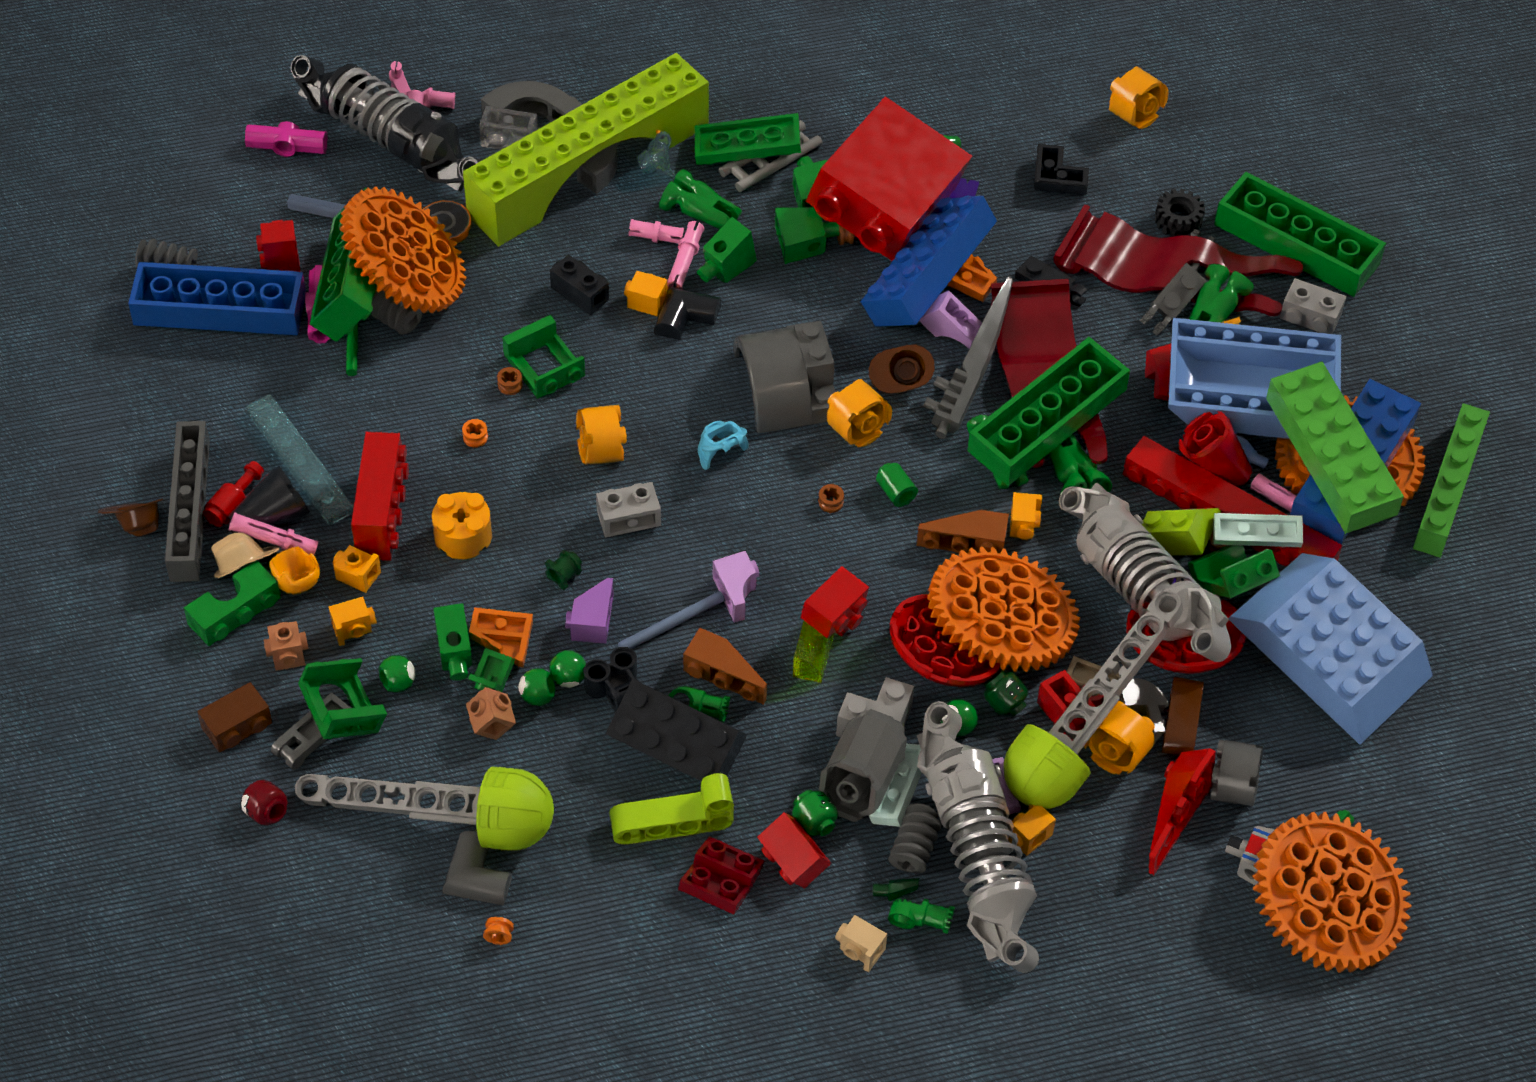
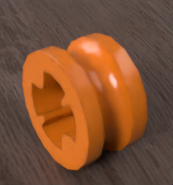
M471 419L464 423L462 427L464 443L473 448L483 446L488 440L486 423L479 419Z
M490 917L486 920L485 927L487 929L483 933V938L486 941L498 945L511 942V932L513 931L514 924L510 920L503 917Z

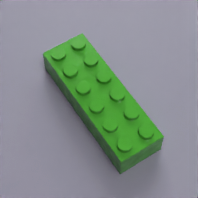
M1323 361L1270 379L1266 399L1345 534L1397 516L1404 496Z

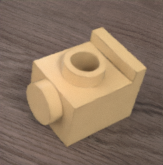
M854 915L849 924L843 923L835 939L840 942V949L843 950L847 957L855 961L860 960L864 963L863 970L870 972L886 949L887 933Z

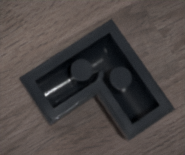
M1038 144L1034 189L1037 191L1086 195L1089 168L1063 165L1064 146Z
M669 287L654 328V334L681 340L688 320L714 325L721 308V297Z

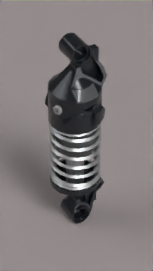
M298 55L292 60L291 72L300 86L298 94L308 100L313 111L340 119L343 124H349L353 130H359L361 135L369 136L371 141H378L382 148L387 147L389 152L417 168L419 172H422L426 180L448 185L461 192L464 187L463 171L482 161V159L474 157L463 158L459 144V130L454 123L414 99H409L404 93H400L394 87L381 82L376 76H371L370 73L356 64H346L333 72L325 74L323 63L320 60L304 55ZM378 86L379 91L373 94L374 87ZM354 111H358L357 116L353 118Z

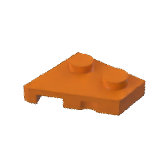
M971 254L947 286L984 302L991 293V283H997V277L990 269L984 266V262L979 256L974 257Z
M474 607L469 637L485 648L515 659L514 664L516 666L524 668L533 625V614Z

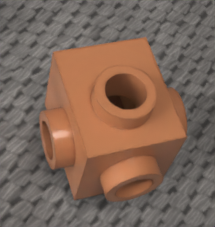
M297 621L281 622L277 625L268 626L269 639H263L266 656H273L275 670L304 666L303 650L308 649L306 633H299Z
M485 687L466 703L474 734L497 740L516 724L511 701L506 693Z

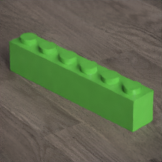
M1462 404L1413 549L1441 558L1490 411Z

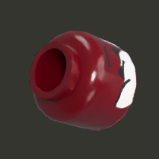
M264 779L257 780L250 784L242 795V810L258 824L266 826L276 823L284 817L287 810L288 800L286 794L270 781Z

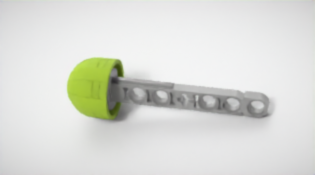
M1163 591L1154 598L1146 609L1148 613L1138 619L1093 679L1088 680L1049 732L1031 724H1027L1009 747L1003 766L1006 784L1019 801L1028 806L1038 805L1045 809L1055 808L1069 801L1083 785L1091 771L1078 756V753L1120 700V694L1163 640L1167 627L1171 629L1181 616L1183 605L1178 594L1173 591ZM1167 599L1177 603L1176 608L1171 612L1160 610L1161 604ZM1149 623L1159 626L1157 633L1152 636H1146L1142 633L1143 627ZM1137 647L1141 650L1137 658L1129 660L1124 657V653L1128 648ZM1118 661H1121V663L1123 664L1122 667H1120ZM1118 672L1120 679H1112L1110 681L1108 675L1110 673L1115 675ZM1094 694L1104 696L1103 703L1098 707L1088 705L1089 698ZM1075 718H1083L1086 720V724L1082 730L1073 731L1069 728L1071 721Z
M490 767L484 775L481 787L422 781L409 784L338 776L329 778L327 775L305 774L295 784L296 795L308 805L326 807V804L329 803L335 808L409 815L411 819L476 825L480 845L484 848L521 850L534 845L547 833L554 814L553 799L544 783L534 774L514 768ZM308 783H317L318 790L313 796L306 797L303 795V789ZM339 785H345L347 787L346 795L340 800L333 799V790ZM366 789H376V797L373 801L368 803L362 802L361 796ZM384 792L391 797H397L399 792H401L405 798L404 800H399L396 805L392 799L384 798ZM426 794H434L436 797L434 805L430 808H422L420 805L422 797ZM456 797H464L465 806L463 809L456 812L451 811V801Z

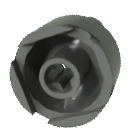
M1219 740L1217 765H1214L1212 775L1211 799L1254 806L1260 777L1259 771L1262 762L1263 746Z

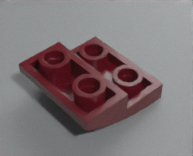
M709 836L695 853L694 863L681 878L678 890L734 915L755 883L764 865V860Z

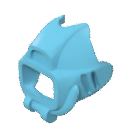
M715 421L708 424L701 434L697 449L703 469L707 470L710 468L711 459L718 450L723 449L727 452L737 444H739L743 451L747 450L749 447L746 437L747 429L739 427L733 421L725 423ZM716 435L722 440L714 442L711 439Z

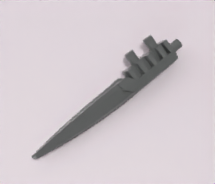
M1010 275L1007 277L986 314L961 368H956L951 381L937 376L933 386L945 391L941 402L927 397L923 405L924 408L935 412L931 424L938 427L935 432L938 438L945 439L948 432L955 433L959 430L985 374L1008 306L1013 282Z

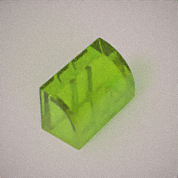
M803 621L793 658V677L822 683L835 632L827 639L807 622Z

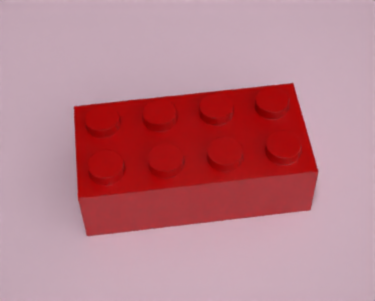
M365 432L351 522L354 547L370 555H373V553L379 555V560L391 561L393 549H398L399 533L396 532V526H401L402 509L399 508V504L405 502L406 495L405 485L402 484L403 480H408L409 464L404 463L406 462L407 448L406 445L401 444L400 433Z

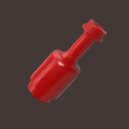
M255 461L244 466L245 473L235 484L224 483L205 504V510L203 511V515L209 523L216 527H221L230 521L228 515L246 497L244 494L245 489L253 480H260L262 478L264 469L260 464Z

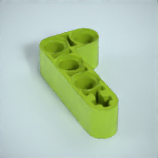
M721 773L704 777L701 781V792L622 803L612 807L609 811L613 838L618 844H633L720 831L730 827L734 821V804L728 777Z

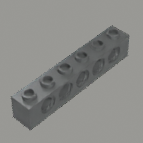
M206 421L176 422L165 564L170 582L200 580L204 528L203 511L205 510L210 448Z

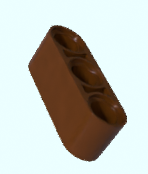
M1179 677L1173 678L1162 753L1180 756L1182 752L1194 751L1204 682Z

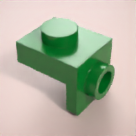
M485 648L475 674L470 673L468 679L476 683L474 689L479 691L486 687L502 692L515 659Z

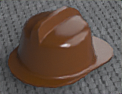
M913 344L878 353L871 360L868 370L872 384L879 391L890 394L916 389L927 384L933 376L935 366L931 353L924 347Z
M163 498L149 503L107 507L98 510V513H114L125 532L134 536H142L157 531L160 519L158 501L163 500Z

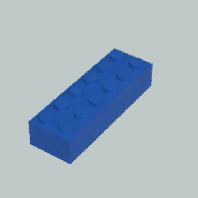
M984 196L946 197L937 203V207L923 220L921 227L910 236L909 242L896 254V258L882 271L880 278L869 287L868 293L860 301L875 327L916 325L997 222Z
M139 262L128 305L133 325L298 335L305 303L306 288L303 272Z
M1369 379L1351 409L1388 468L1413 427L1421 403ZM1310 474L1293 502L1290 515L1302 516L1303 524L1342 544L1348 533L1345 534Z

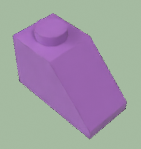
M606 578L574 599L572 611H567L565 628L571 631V641L607 643L614 597L613 578Z

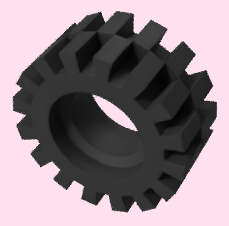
M1171 189L1170 194L1166 191L1163 196L1159 197L1155 212V223H1157L1158 229L1163 228L1162 233L1165 235L1168 232L1171 233L1170 237H1174L1175 234L1179 236L1191 235L1194 229L1199 230L1202 227L1205 213L1204 202L1200 201L1201 197L1198 195L1193 197L1194 192L1190 190L1186 194L1184 193L1185 189H1180V193H1177L1176 189ZM1173 211H1182V212H1184V213H1186V214H1188V215H1187V216H1177V215L1173 214L1172 212H1173Z

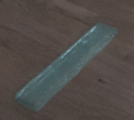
M271 394L246 405V412L327 523L331 525L353 514L354 506Z

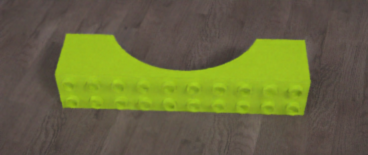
M674 53L464 170L466 209L470 213L471 220L499 247L541 223L550 202L564 182L583 163L601 150L620 141L637 137L655 139L668 150L695 135V125L709 124V82L678 53ZM656 130H660L661 132L656 135Z

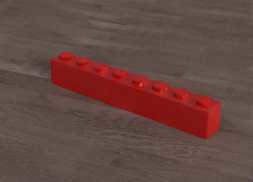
M1146 436L1141 438L1125 459L1124 476L1128 477L1132 482L1139 483L1148 488L1154 494L1173 502L1181 509L1219 508L1221 513L1287 515ZM1303 524L1302 547H1251L1259 552L1266 549L1272 550L1275 560L1281 565L1288 566L1302 553L1334 558L1338 561L1343 545Z

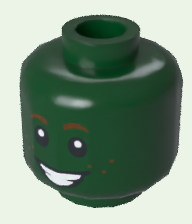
M1002 670L984 684L986 687L984 698L998 715L1002 716L1010 712L1012 716H1015L1027 706L1024 700L1028 696V689L1015 673H1004Z

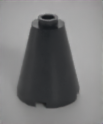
M277 466L228 515V518L231 522L233 514L236 512L274 527H280L306 517L310 510L298 491L292 486L280 466Z

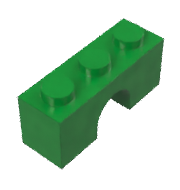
M257 560L232 575L235 590L238 594L234 599L220 601L215 599L209 592H206L184 607L188 625L208 646L224 639L231 631L240 625L248 623L255 615L266 608L272 607L281 599L278 581Z

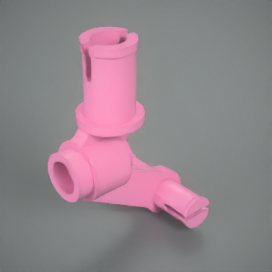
M396 61L391 63V70L389 71L391 87H394L400 93L407 95L409 99H414L427 108L437 106L454 109L455 92L434 91L431 87L422 92L411 90L401 69L402 64L398 62L396 67Z

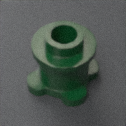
M563 550L559 554L560 557L554 562L550 559L545 562L547 568L545 574L550 580L558 584L562 590L568 588L567 581L574 575L581 574L582 561L574 552Z

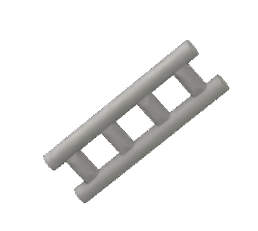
M800 120L801 153L779 155L780 157L771 163L764 158L743 159L736 162L730 161L718 170L722 177L732 173L740 180L735 183V187L738 192H742L822 145L823 141L818 135L811 139L804 135L802 131L806 129V126ZM752 161L760 169L748 175L741 167Z

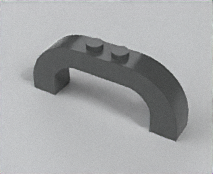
M536 81L508 83L492 90L481 98L482 118L500 130L513 120L527 115L540 116L552 122L583 105L575 97L569 96L557 87ZM617 143L601 150L577 169V181L596 194L604 189L613 179L617 170Z

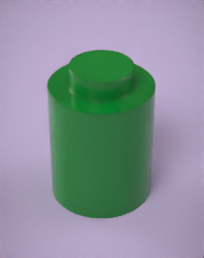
M886 463L878 470L876 481L894 506L902 507L915 499L918 489L900 464Z

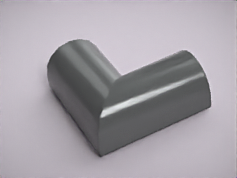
M464 831L460 833L443 886V894L504 906L512 881V874L484 868L489 848H484L480 845L477 832Z

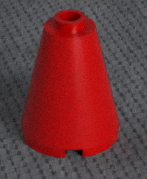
M1217 411L1218 414L1214 415L1211 412H1206L1195 418L1184 429L1186 436L1183 441L1179 439V450L1194 463L1234 486H1241L1247 483L1252 473V467L1229 418L1221 411Z

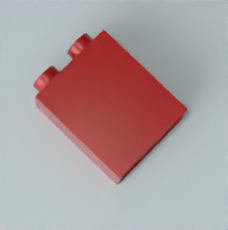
M885 96L821 167L806 202L813 206L818 215L824 220L836 222L858 237L866 249L871 252L881 253L893 261L896 258V254L909 242L910 236L921 227L923 220L937 207V203L941 199L949 197L956 189L972 155Z

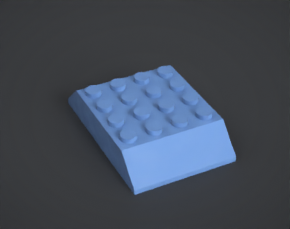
M1173 318L1168 409L1186 424L1191 423L1203 413L1211 412L1214 415L1218 414L1217 411H1221L1229 418L1235 433L1289 439L1266 399L1270 379L1323 361L1341 391V335Z
M1302 553L1279 573V577L1271 580L1229 617V621L1361 745L1433 676L1423 641L1336 559Z

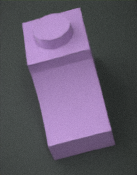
M949 290L940 294L919 320L935 337L946 336L964 344L968 349H970L982 324Z
M746 551L713 561V580L725 598L724 603L734 623L745 619V598L751 591L756 590V578L759 577L758 566L754 560L750 561Z

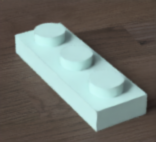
M1214 513L1213 544L1302 547L1303 518L1296 515Z
M906 744L905 758L899 764L879 808L869 815L873 824L901 826L906 809L911 802L922 774L917 767L918 756L921 751L920 745Z

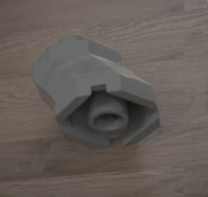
M870 709L862 712L847 723L828 765L821 771L819 791L824 792L838 810V816L856 822L866 815L873 814L879 808L899 764L905 758L907 738L904 735L905 729L902 723L894 720L893 717Z

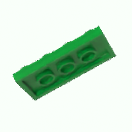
M798 113L695 125L696 165H711L718 162H736L743 159L801 153Z

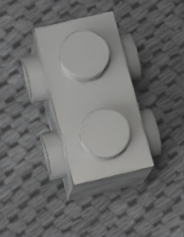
M1294 278L1284 299L1280 319L1319 333L1333 334L1342 315L1347 296Z
M653 482L638 483L629 487L615 490L609 489L596 493L597 513L605 538L661 526V507Z

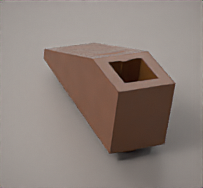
M976 510L921 523L918 526L916 546L954 551L956 553H959L961 550L968 553L970 548H973L978 553L980 547H984L987 552H990L991 547H994L997 553H1001L1005 544L1009 514Z
M699 628L683 654V671L694 678H702L714 683L720 689H728L740 694L748 701H756L764 705L767 696V683L726 638Z

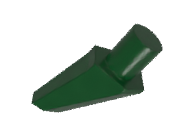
M920 878L889 880V884H873V896L888 897V901H892L917 890Z

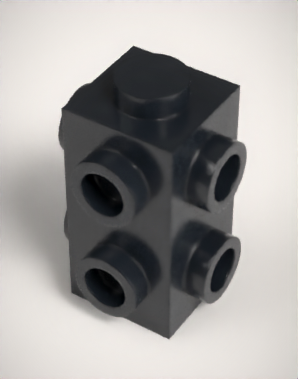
M568 254L564 259L556 262L550 269L551 288L589 315H592L609 301V282L604 276L590 270L582 261H577Z

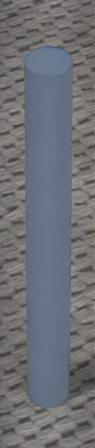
M718 591L618 642V646L633 649L724 602L725 598L722 592Z

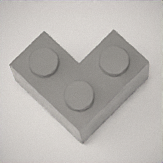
M886 677L876 701L847 692L837 717L836 736L841 737L847 723L851 719L870 709L889 715L905 726L913 704L914 686Z

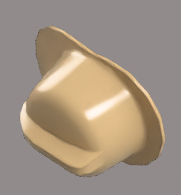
M229 534L211 547L219 568L214 577L226 576L248 563L277 552L279 546L261 548L247 534Z

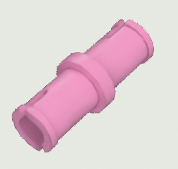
M631 219L629 236L652 239L654 243H658L659 240L679 244L680 239L684 236L683 227L661 225L659 221L649 223Z

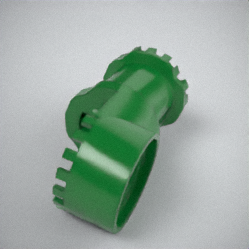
M686 686L675 688L668 695L674 699L677 693H684L689 697L690 707L710 717L718 718L720 722H725L728 714L725 710H729L728 707L730 705L729 696H724L723 698L707 695L703 690Z
M925 898L922 905L912 903V901L908 902L906 899L901 902L902 899L893 901L888 914V921L894 926L902 929H911L915 925L919 927L927 925L942 929L943 933L948 934L952 923L949 919H953L954 906H949V908L931 904Z

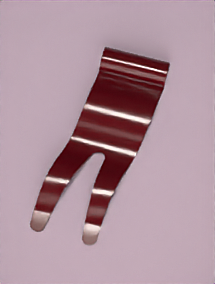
M1085 204L1054 255L1055 265L1063 272L1075 274L1082 268L1112 288L1133 293L1163 290L1185 263H1200V266L1205 268L1209 264H1220L1229 269L1230 276L1233 271H1237L1244 276L1271 272L1298 276L1303 271V264L1298 260L1281 255L1255 257L1240 255L1223 248L1211 240L1198 236L1180 235L1167 238L1148 236L1135 230L1124 220L1105 211L1101 218L1094 217L1090 213V206ZM1199 291L1191 299L1192 302H1196ZM1260 294L1237 295L1238 304L1233 312L1257 311L1269 316H1278L1282 311V304Z
M1069 279L1012 282L1008 306L996 343L999 361L1012 397L1076 347L1070 307ZM1004 282L991 283L992 303ZM1097 413L1081 426L1077 432L1086 445L1090 460L1094 464H1103L1108 458L1107 440L1099 414ZM1044 457L1032 467H1041L1044 464Z

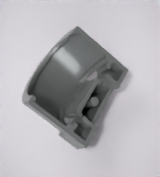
M821 321L789 325L786 328L735 337L733 352L735 357H739L740 352H742L746 363L752 390L757 433L827 422L829 408L827 402L829 397L836 392L833 385L835 363Z

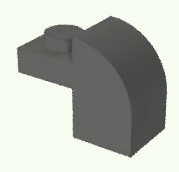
M1133 678L1120 694L1119 701L1141 716L1152 720L1155 726L1153 730L1155 744L1165 733V721L1161 713L1169 704L1165 695L1154 684L1143 679Z

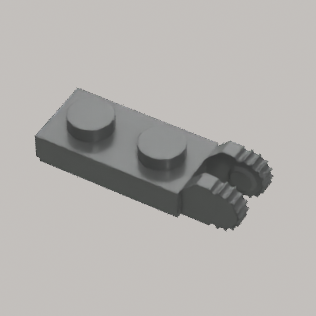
M1185 263L1150 304L1151 307L1139 321L1143 324L1148 323L1153 318L1155 312L1158 311L1164 317L1153 330V333L1158 336L1168 323H1171L1173 318L1177 317L1207 280L1188 263Z

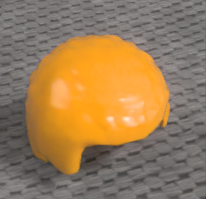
M292 547L276 554L269 563L271 575L278 581L279 589L287 594H300L310 590L318 582L320 576V567L314 554H307L300 547Z

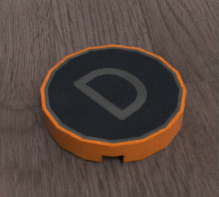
M441 200L423 208V210L430 209L431 217H438V224H445L443 230L452 234L449 238L450 240L456 241L458 244L466 239L472 222L468 209L462 204Z

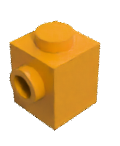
M636 271L632 281L628 280L624 289V296H627V308L659 316L668 293L667 279Z

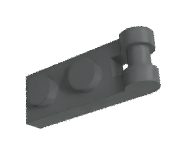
M332 692L323 699L327 711L351 708ZM309 711L273 743L271 752L278 758L283 757L286 760V765L296 770L303 764L305 758L327 739L322 738L312 713ZM297 743L299 746L296 749L290 748L291 745Z

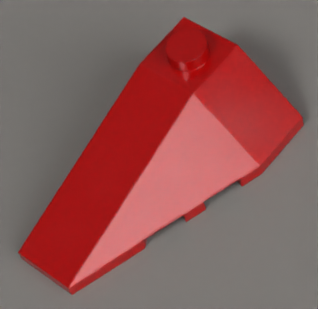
M1207 748L1182 752L1176 762L1171 761L1167 766L1164 774L1166 778L1149 854L1150 874L1155 875L1212 788L1215 750Z

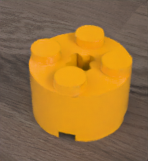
M1136 66L1121 78L1117 77L1110 86L1112 94L1109 111L1139 129L1146 128L1159 117L1156 112L1160 106L1162 108L1165 107L1168 100V87L1154 76Z
M862 379L854 381L840 392H834L827 402L829 405L827 412L828 424L850 445L855 444L857 447L867 446L878 439L883 433L880 430L884 423L888 425L892 418L891 405Z
M619 405L589 407L577 410L576 430L579 429L580 439H577V444L583 464L593 465L624 461L622 444L627 442L625 427H620L619 424L621 421Z
M456 492L443 494L437 499V503L432 511L434 541L439 550L442 549L446 552L447 556L454 559H470L479 555V551L485 546L487 548L492 540L490 510L481 494Z
M1118 701L1084 747L1086 749L1089 746L1093 753L1091 759L1102 769L1120 775L1122 771H1128L1127 774H1129L1153 747V730L1155 726L1151 719L1141 716L1136 711L1128 708L1123 702Z

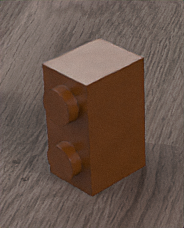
M251 682L197 711L201 728L219 753L227 748L235 747L243 739L254 733L262 732L268 725L272 724L269 706Z

